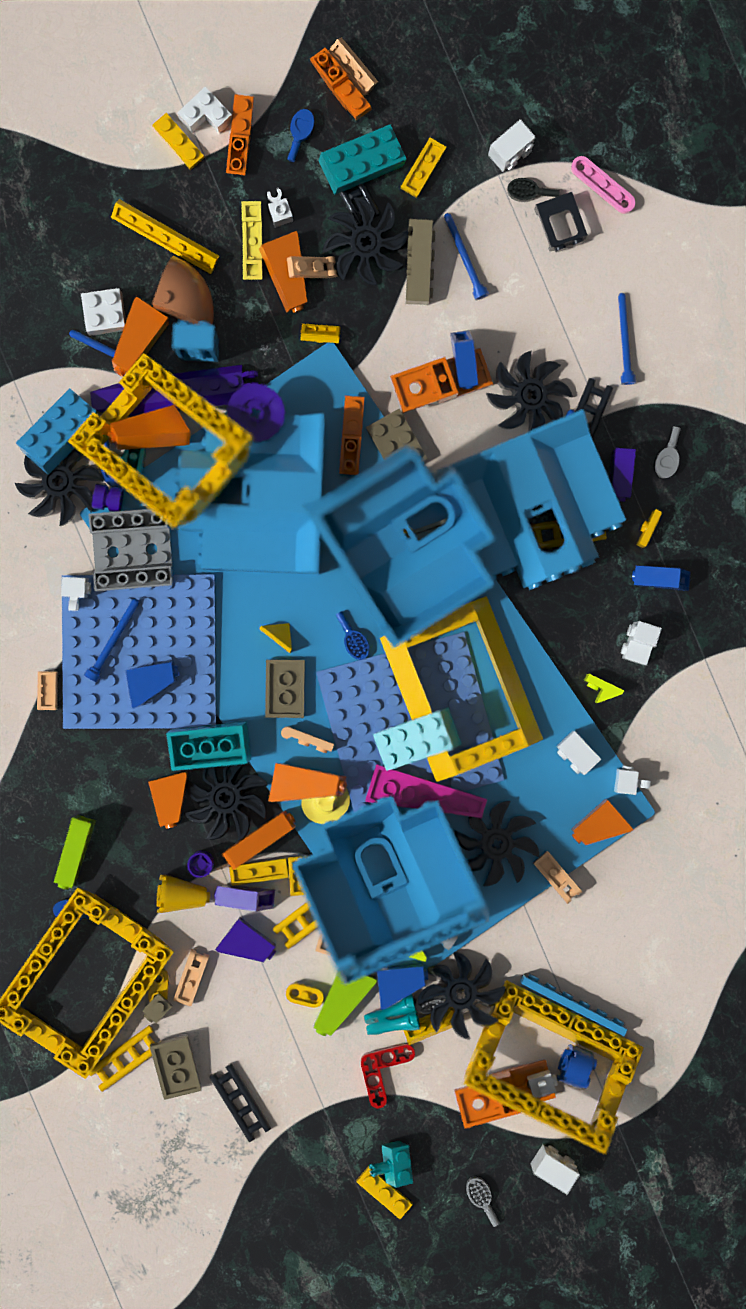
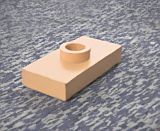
M38 671L37 710H57L58 672Z

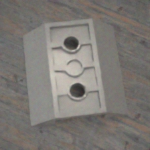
M151 509L89 514L95 572H93L95 591L173 585L169 523ZM149 544L157 546V552L153 555L147 552ZM111 547L118 548L119 554L117 557L112 558L109 556L108 551Z

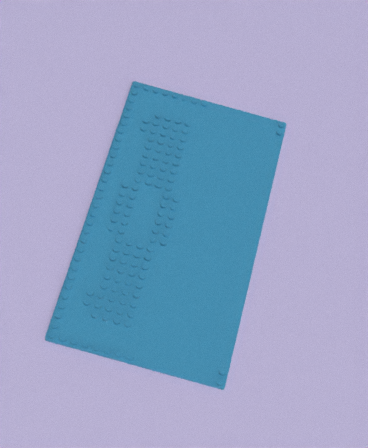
M327 342L266 384L267 387L273 389L282 399L285 415L324 414L322 498L384 460L366 429L367 426L384 416L334 343ZM345 395L365 397L358 475L339 474ZM256 409L252 410L253 414L261 413V411H257ZM202 428L191 435L189 445L175 446L143 470L142 477L173 502H175V493L179 492V486L176 484V473L180 471L178 457L182 455V450L205 451L202 448V439L206 437L205 429ZM232 477L210 503L242 504L243 477ZM247 485V497H250V485ZM124 488L121 511L150 509ZM435 501L405 520L412 529L416 530L448 518V511L442 503ZM86 507L80 512V516L90 529L89 514L112 511H109L108 508L104 510L93 509L91 513ZM169 524L173 575L215 574L216 714L223 724L247 721L251 760L249 762L259 777L268 783V786H266L268 790H271L275 763H284L344 776L316 672L359 661L353 658L345 648L344 638L346 633L336 617L337 613L342 611L354 631L360 632L366 638L369 645V653L366 658L385 654L380 641L384 634L321 534L319 574L209 571L201 569V566L198 565V554L202 553V547L199 545V534H203V532L182 531L179 527L173 528ZM155 544L147 546L148 554L153 555L157 552ZM111 547L108 554L112 558L117 557L119 550L117 547ZM495 579L493 580L494 585L465 604L487 596L543 740L499 758L504 777L503 781L463 792L487 799L482 815V820L487 829L492 828L489 816L492 808L500 802L511 801L504 814L501 828L505 829L510 819L515 816H526L534 820L537 824L512 833L511 838L516 839L526 836L532 839L539 849V857L548 851L564 871L569 874L627 834L618 835L589 845H585L583 842L579 844L572 837L574 832L571 829L603 800L607 799L633 829L652 817L655 811L639 787H637L636 795L614 792L617 769H622L624 765ZM476 621L419 643L422 644L464 632L493 739L510 731L520 729L516 725ZM289 623L292 651L290 653L259 628L265 625ZM266 660H305L304 718H265ZM284 727H291L334 743L332 752L327 751V754L316 750L317 746L309 744V747L298 743L299 739L293 737L283 738L281 731ZM572 731H575L601 759L585 775L581 774V772L577 774L570 767L572 763L568 759L564 761L557 753L559 749L556 746ZM350 799V804H349V807H348V810L346 811V813H348V812L354 813V810H353V807H352V803H351V799ZM302 800L277 802L283 811H286L287 814H292L296 821L294 823L296 831L313 855L319 849H328L320 830L323 824L315 823L306 817L301 806ZM404 807L398 809V811L403 816L408 810L417 809ZM443 813L454 838V829L477 840L482 838L481 833L471 828L469 816ZM497 838L494 839L492 847L500 848L501 839L499 841ZM457 843L464 860L474 858L482 853V848L467 851ZM383 845L370 846L361 854V860L373 886L398 875L388 851ZM516 847L512 849V854L521 857L525 865L524 875L518 883H516L507 858L501 860L504 875L494 885L483 886L493 863L492 858L487 859L483 869L470 871L486 906L489 922L459 934L450 950L444 948L443 943L423 950L426 954V962L407 957L389 966L423 963V968H429L437 965L549 888L551 884L533 864L539 857ZM390 883L382 887V889L384 891L388 888L393 887L394 885L393 883Z

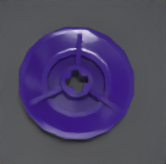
M251 384L241 387L232 395L227 405L226 416L253 437L252 442L259 443L269 440L279 432L284 423L285 409L282 399L273 389L266 385ZM253 409L261 411V413H259V418L256 419L255 416L251 417V415L253 414Z

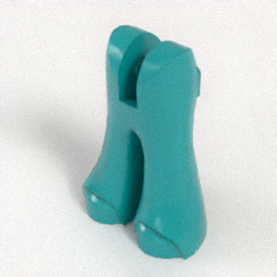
M408 995L386 1009H380L364 1015L365 1023L370 1024L366 1026L367 1035H379L400 1030H421L413 995Z

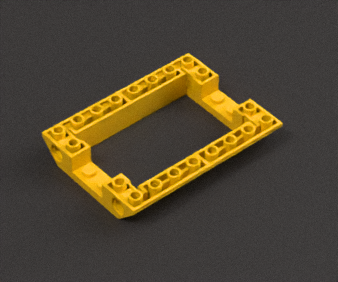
M143 353L118 382L124 388L119 396L100 417L92 412L68 442L173 528H178L195 521L245 463L253 437ZM152 388L225 443L212 455L217 463L193 491L185 486L175 502L104 446L105 442L109 439L110 423L126 419Z
M487 596L458 607L394 649L385 636L380 638L410 717L413 720L430 714L432 711L407 648L476 621L516 725L520 728L470 749L455 753L450 757L447 751L427 757L436 782L456 776L543 740Z
M77 887L0 998V1023L19 1036L25 1034L54 1053L55 1060L86 1079L174 951L157 935L97 895ZM85 913L89 916L90 920L98 925L102 923L132 943V948L140 953H145L146 956L84 1046L81 1047L19 1005L82 914Z
M506 980L503 984L505 986L503 998L499 1003L492 1006L489 1015L499 1019V1021L492 1026L483 1027L466 1068L463 1084L602 1153H606L619 1118L616 1116L626 1085L632 1082L644 1047ZM513 1013L613 1061L590 1124L491 1075L486 1077L488 1070L492 1068L496 1057L494 1054L505 1026L510 1023Z

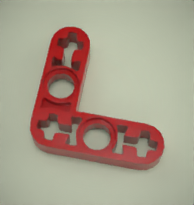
M403 1043L370 1051L362 1055L361 1068L369 1101L374 1108H382L387 1102L380 1069L412 1061L415 1056V1049L412 1045ZM404 1048H407L408 1051H412L411 1053H409V1057H405V1055L403 1054L399 1055L400 1060H396V1053L394 1050H398V1054L403 1053ZM386 1052L392 1053L393 1060L385 1062L382 1059L383 1054ZM367 1057H370L371 1060H374V1062H372V1068L373 1070L377 1068V1071H370L366 1073V1071H369L368 1064H364ZM370 1076H377L379 1083L371 1085L368 1082ZM378 1089L379 1096L383 1097L381 1103L373 1101L375 1099V1091L370 1092V1090Z

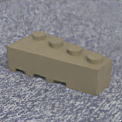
M409 219L406 304L429 305V300H433V288H430V280H434V269H431V261H434L435 250H431L432 242H435V231H432L433 220Z

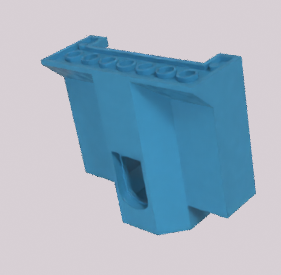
M583 410L448 466L451 469L455 468L465 480L463 485L470 489L475 497L472 501L477 506L479 505L485 514L482 518H485L495 531L492 533L495 540L477 550L484 559L482 563L489 568L494 576L491 579L492 581L497 579V574L502 573L505 576L516 569L523 588L528 587L531 590L542 585L541 581L545 579L548 583L562 577V572L567 575L579 570V565H582V567L595 563V558L599 557L592 539L604 534L603 530L607 528L610 532L621 527V522L626 520L590 436ZM540 504L543 505V508L536 510L534 512L532 511L533 507H536ZM553 509L565 542L559 550L546 553L539 548L528 518Z
M259 414L251 415V417L255 416L256 419L260 417ZM324 414L285 415L284 423L276 435L266 441L251 443L247 460L233 476L243 477L242 504L210 503L195 521L179 527L182 531L203 532V534H199V545L202 547V553L198 554V565L201 566V569L209 571L319 574L320 532L303 505L322 498ZM205 429L206 437L202 439V448L205 451L182 450V455L178 457L180 471L176 473V484L179 486V492L175 493V501L185 486L193 491L217 463L212 455L225 443L207 429ZM247 485H250V497H247Z
M408 445L326 497L303 505L393 649L494 585L491 580L494 576L489 568L482 563L484 559L477 550L495 540L492 535L495 531L491 524L485 518H482L485 514L480 506H477L472 501L475 497L470 489L463 485L465 480L455 468L451 469L448 466L432 474L429 468L422 465L424 459L419 451H416L415 448L411 449ZM432 502L442 503L448 511L447 522L418 541L405 519ZM405 528L410 535L408 539L402 531Z
M382 797L377 803L364 805L354 813L348 812L342 815L338 820L325 822L320 827L328 849H319L314 852V855L301 857L296 860V863L292 864L334 967L344 985L489 922L486 906L438 801H429L423 804L421 808L408 810L401 816L393 797ZM383 845L387 849L398 875L373 886L361 860V854L370 846ZM393 883V887L383 891L382 887Z

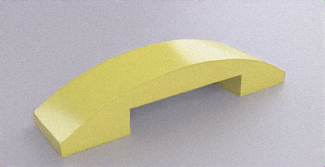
M242 201L243 280H262V255L259 251L262 245L261 201Z

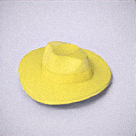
M346 788L343 796L304 799L301 801V806L308 819L315 823L324 824L330 820H338L346 813L350 804V796Z

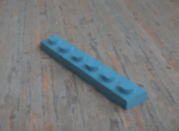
M532 974L528 976L522 975L520 979L521 984L625 1036L628 1029L624 1026L625 1022L616 1017L613 1020L606 1017V1012L600 1009L596 1011L591 1009V1005L583 1000L579 1002L573 1000L574 996L565 991L563 993L556 991V987L546 982L544 985L538 982L539 978Z

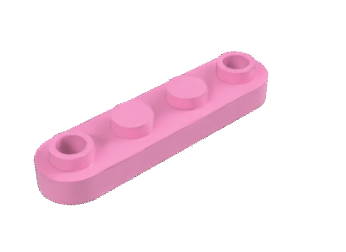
M579 156L573 160L571 170L576 177L620 213L627 214L633 210L635 199L628 191L588 158ZM582 165L584 170H578L577 166ZM621 202H627L628 206L623 207Z

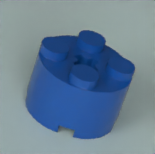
M569 1044L570 1049L563 1051L557 1069L561 1070L560 1075H557V1081L578 1089H587L590 1083L589 1076L591 1071H594L596 1068L597 1059H594L593 1052Z

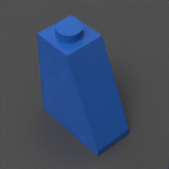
M469 330L450 333L458 386L463 389H471L478 385L473 338Z
M636 566L632 573V580L634 585L689 591L691 572L678 568Z
M174 662L125 670L132 708L141 706L176 682L177 677H179L178 666L174 665Z
M423 963L390 966L377 971L381 1010L390 1007L425 986V980L429 979L428 969L423 968Z

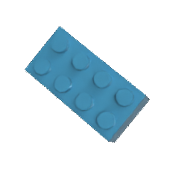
M179 321V324H174L173 349L180 360L218 362L219 337L214 326H211L209 322H199V325H191L189 321Z
M69 388L16 444L28 458L49 475L75 448L68 440L92 412L96 415L98 413Z

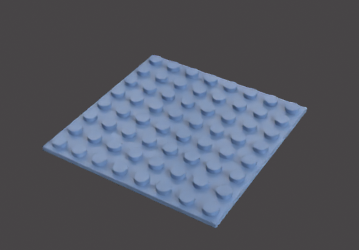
M215 574L173 575V585L106 591H95L93 575H62V577L88 578L91 583V593L88 594V598L79 597V611H70V597L62 596L63 729L186 728L216 725ZM133 599H138L139 604L100 669V679L97 683L84 676L87 668L90 669L91 666H94ZM174 662V665H177L179 670L177 681L141 706L132 708L125 670Z
M462 632L408 647V653L432 713L448 707L462 744L447 750L449 757L460 751L492 740V732L465 633ZM386 653L316 672L343 774L346 776L347 788L354 812L364 805L374 804L366 802L365 799L376 764L384 766L373 734L412 720ZM427 757L393 769L460 791L504 780L499 758L438 782L434 778Z

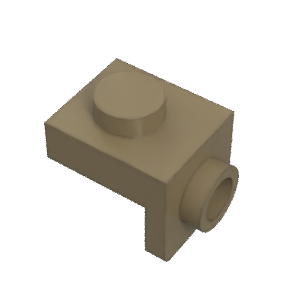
M158 993L142 1011L144 1012V1017L152 1023L154 1021L157 1024L173 1005Z

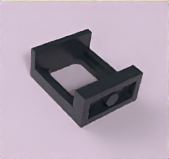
M572 192L535 205L536 216L539 215L549 243V252L554 250L555 252L565 250L566 246L570 244L577 246L584 243V239H586L588 234ZM568 210L571 212L578 233L572 237L557 240L549 218Z

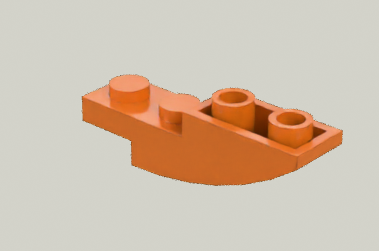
M326 48L310 58V61L327 86L356 121L372 110L371 105L349 80L347 73Z
M234 95L226 173L246 175L253 121V96Z
M345 395L339 474L358 475L365 398L362 396Z

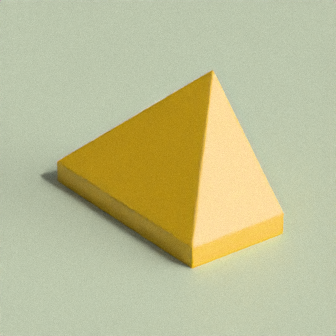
M289 623L265 625L259 628L289 653L292 651Z

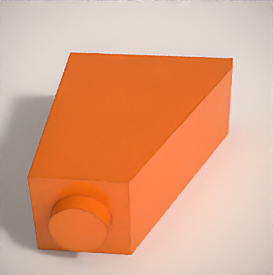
M187 771L148 782L160 827L172 828L177 826L176 822L181 820L188 780Z
M605 799L571 830L574 832L572 837L579 844L583 842V844L589 845L631 832L633 828L613 805Z

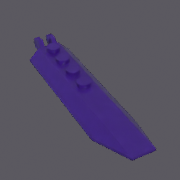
M242 365L172 374L213 407L228 405L232 395L241 387L259 384L257 382L244 384V379L257 377L258 371L242 373ZM117 383L91 391L92 408L97 412L104 413L124 388ZM152 388L128 417H134L174 404Z

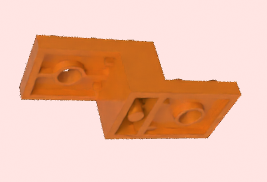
M481 348L475 349L478 385L471 389L459 388L453 357L447 360L446 357L391 375L390 377L402 412L406 413L437 401L440 404L493 385ZM413 383L419 384L421 387L420 392L412 393L409 389L410 385Z
M544 1059L490 1075L532 1095L531 1089L527 1087V1076L548 1070V1066ZM468 1086L454 1089L464 1128L521 1113ZM552 1093L543 1097H539L538 1099L546 1101L556 1098L555 1093ZM481 1099L484 1102L483 1106L480 1109L474 1108L472 1105L474 1100Z

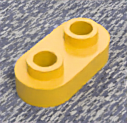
M164 968L158 974L162 977V981L158 982L155 979L148 989L149 1002L158 993L166 1000L168 999L169 974Z
M292 983L286 989V998L292 1003L311 1008H317L323 1003L324 995L319 988ZM297 989L299 994L293 995L292 990ZM316 994L318 998L312 1000L310 996Z

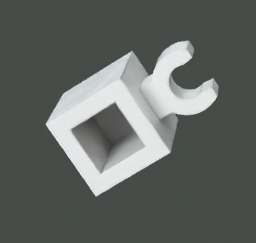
M279 188L277 189L278 196L275 198L271 196L270 191L267 192L268 200L272 202L268 204L275 227L293 222V216L287 199H282V192Z
M62 577L61 596L70 597V611H79V597L88 598V594L91 593V583L88 578Z
M622 766V769H617L614 792L636 795L637 787L650 789L651 781L638 779L639 772L634 771V767Z
M549 1070L527 1076L534 1097L539 1098L556 1092L555 1086L558 1083L555 1074L551 1075Z

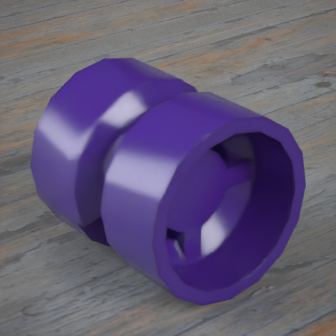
M96 484L93 492L92 508L99 510L108 508L112 512L121 511L124 488L112 486L109 489L107 485Z
M204 850L195 852L188 860V871L194 877L202 878L207 876L214 867V858L211 853Z

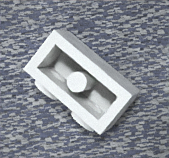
M575 731L569 733L556 746L559 749L557 753L564 761L568 759L572 763L570 767L577 774L581 772V774L585 775L601 760Z

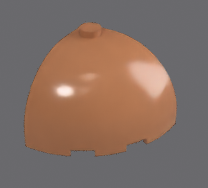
M172 256L159 282L152 303L154 308L163 315L181 321H189L192 325H199V322H209L213 326L214 305L207 283L201 274L188 262Z

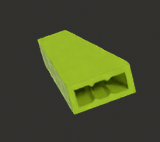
M76 815L72 818L54 879V883H57L59 888L69 890V887L73 888L75 886L96 820L81 815Z
M337 973L314 1023L313 1028L316 1029V1033L322 1036L327 1034L331 1036L376 984L377 977L369 974L344 985Z

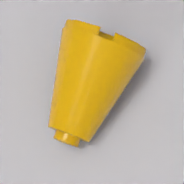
M160 875L159 880H162V885H158L157 907H160L157 910L158 913L205 907L206 903H209L210 892L207 891L206 887L168 875Z

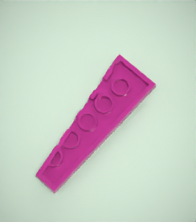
M377 764L365 799L366 802L377 803L382 797L392 796L396 806L416 809L421 808L423 804L429 801H438L443 813L482 818L487 802L485 798L393 769L386 771L384 766Z

